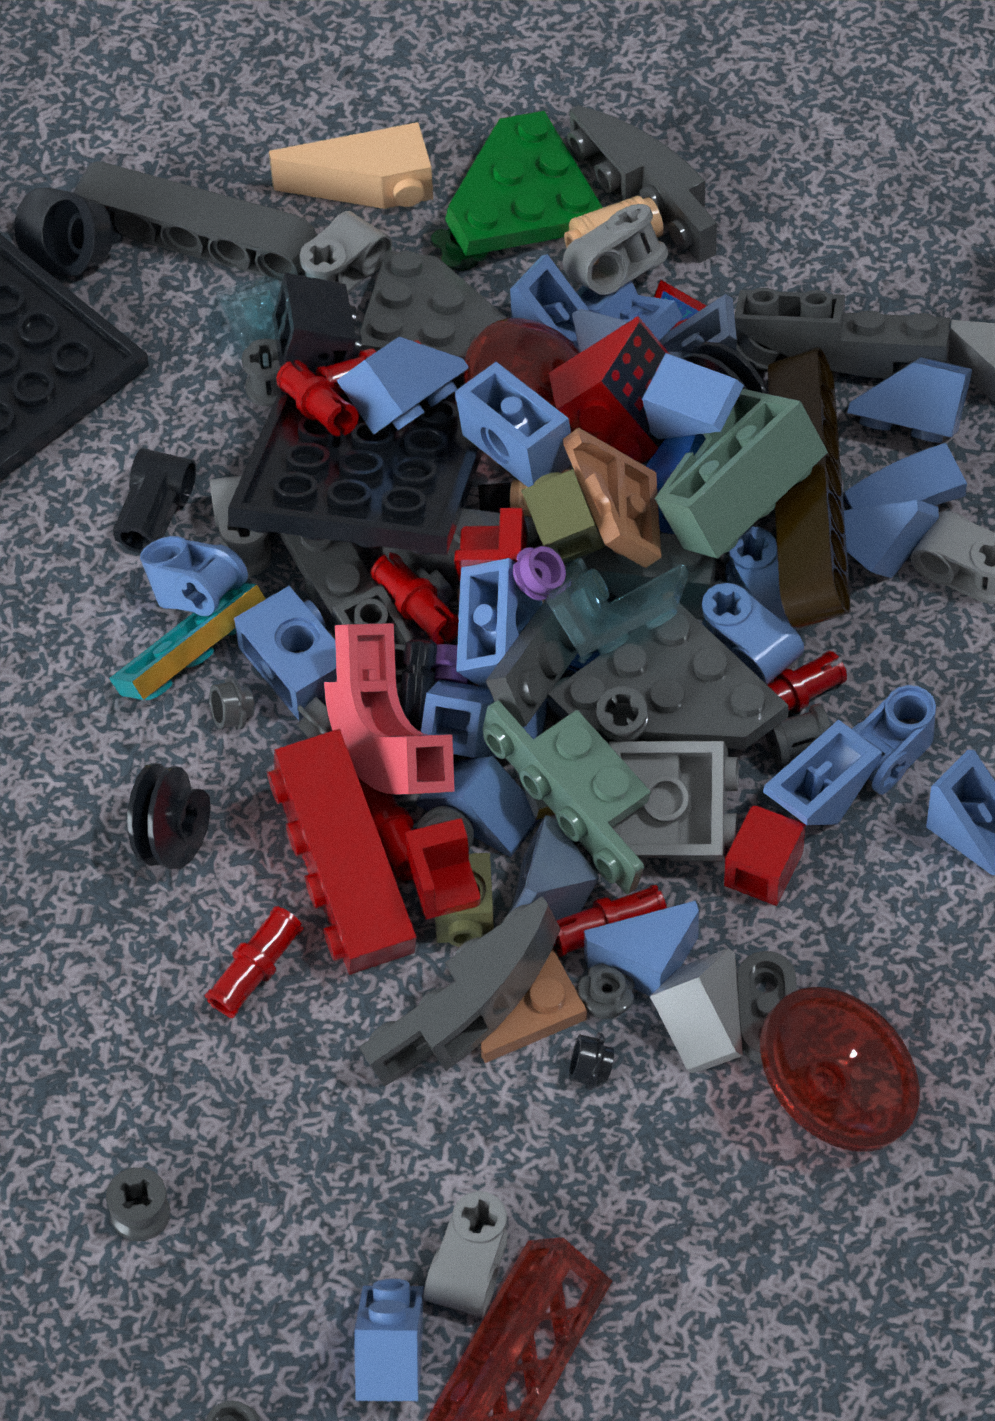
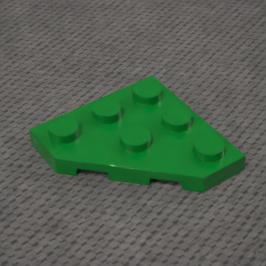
M539 111L499 118L451 200L445 221L465 256L563 238L565 232L569 231V222L572 218L603 207L546 112Z

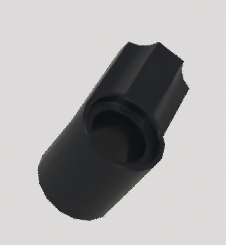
M141 448L137 452L130 472V491L113 528L115 541L121 543L130 551L141 553L153 541L164 538L177 505L185 506L190 497L185 494L191 495L196 479L195 460Z

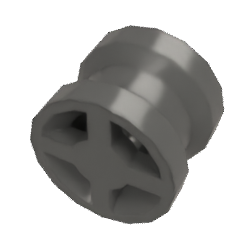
M132 1167L121 1171L111 1180L107 1188L106 1202L114 1229L122 1237L131 1241H146L155 1238L165 1230L170 1220L171 1209L164 1182L156 1172L144 1167ZM147 1196L144 1201L133 1202L129 1200L131 1198Z

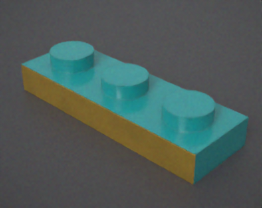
M244 583L238 589H230L219 599V607L211 615L201 616L193 612L109 678L123 697L151 700L162 695L172 686L173 681L171 678L185 667H194L204 662L213 654L214 648L212 646L226 635L236 634L235 617L266 600L257 584Z

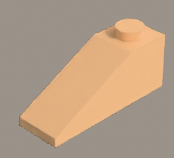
M418 122L269 151L272 184L275 191L382 209L396 206L411 207L421 201L433 199L432 168Z

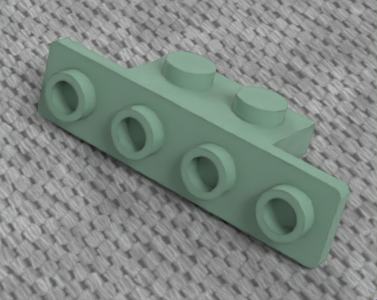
M496 700L487 707L482 728L483 736L489 749L498 758H506L520 774V780L526 791L536 800L542 799L556 814L558 825L563 833L570 840L579 841L593 856L598 872L606 881L612 884L616 882L626 894L634 891L638 887L644 864L612 827L648 803L651 791L578 710L533 739L500 701Z

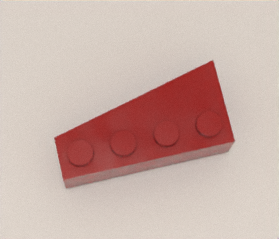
M336 729L274 749V770L267 772L269 784L276 803L282 804L289 823H286V830L292 849L296 856L302 855L309 872L304 878L312 904L315 909L323 908L330 925L323 928L332 959L334 961L343 959L350 975L415 953L417 937L341 730Z

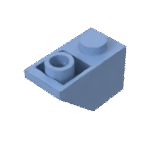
M398 337L336 381L372 433L375 434L391 422L397 430H400L424 413L419 402L426 399L430 407H433L456 391L457 387L452 380L467 370L469 366L463 358Z
M920 357L849 403L847 413L861 416L859 424L866 427L890 430L892 424L912 428V437L941 443L943 436L952 437L958 432L972 369Z
M439 679L426 693L421 732L427 735L452 734L453 754L473 758L497 757L487 746L482 730L487 707L495 702L490 689ZM547 698L527 726L523 727L533 739L544 732L548 707Z
M382 1279L376 1281L373 1286H363L354 1329L355 1401H418L422 1365L424 1286H410L409 1282L402 1279Z

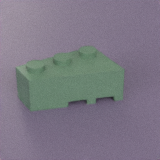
M742 389L721 432L703 434L706 440L695 456L693 452L685 453L655 497V500L683 549L719 558L722 554L734 548L738 543L739 537L758 519L769 514L774 509L776 502L791 487L808 477L812 467L828 451L801 401Z

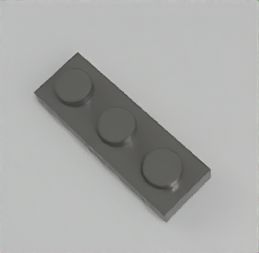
M566 594L545 599L486 680L494 701H500L522 727L527 726L548 696V693L556 685L585 643L582 621L573 612Z

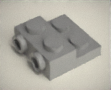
M724 741L609 742L610 747L651 791L648 803L612 827L638 858H667L670 862L725 861L727 848L731 847L738 834L737 813H727V791H738L739 763L738 757H728V748Z

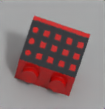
M635 317L549 372L556 409L569 418V423L573 430L580 428L642 464L653 457L665 440L657 439L651 434L642 398L666 353L669 354V352L640 317Z

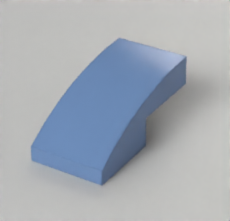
M632 281L609 295H600L583 285L576 291L591 312L625 321H631L639 316L659 341L682 318L675 301L638 295Z
M943 443L905 457L871 474L844 492V499L849 509L911 500H920L935 506L965 497L967 482L947 444Z

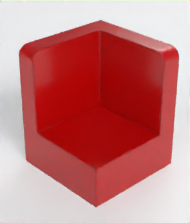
M500 508L499 526H464L461 529L460 550H455L454 564L459 580L461 577V567L506 558L518 562L517 554L524 548H527L528 528L523 508Z
M752 806L725 857L724 886L777 906L804 852L806 824L762 807Z
M462 818L405 832L408 864L425 919L478 907L481 903V898L469 861L468 836Z

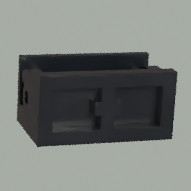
M285 273L272 315L280 368L289 361L294 366V360H299L312 373L316 374L317 367L329 366L358 358L361 351L362 337L361 334L355 333L356 307L350 305L346 284Z

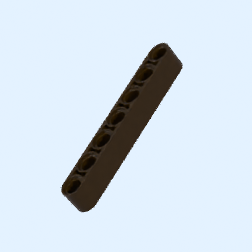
M820 347L768 365L769 394L801 401L828 451L812 467L808 477L791 487L775 504L780 597L787 619L795 630L847 615L851 612L835 384L829 362Z

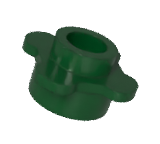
M450 228L448 230L438 229L431 236L432 245L440 250L441 261L452 270H469L480 261L486 260L490 252L465 256Z

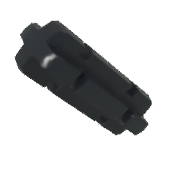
M411 639L405 644L403 663L408 664V668L402 672L400 705L411 725L421 732L426 693L434 686L435 673L430 672V669L433 665H436L437 645L430 640Z

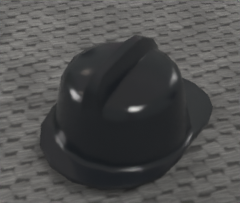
M36 188L26 194L17 208L14 221L15 240L18 248L45 271L67 276L80 275L87 268L96 267L107 258L112 244L121 242L123 235L113 231L110 214L103 205L95 200L84 198L77 193L53 188Z

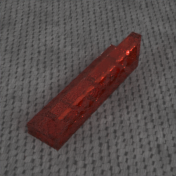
M564 1237L528 1240L426 1421H510L511 1418H514L513 1421H536L609 1289L612 1280ZM571 1269L588 1286L577 1306L566 1308L562 1283ZM552 1319L555 1345L549 1356L538 1358L534 1333L541 1321ZM523 1370L527 1396L520 1408L509 1410L505 1385L512 1372Z

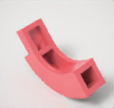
M394 623L335 625L337 682H324L325 700L332 731L336 729L341 730L357 776L368 786L386 794L455 792L452 734L427 735L418 731L408 721L401 708L396 687Z

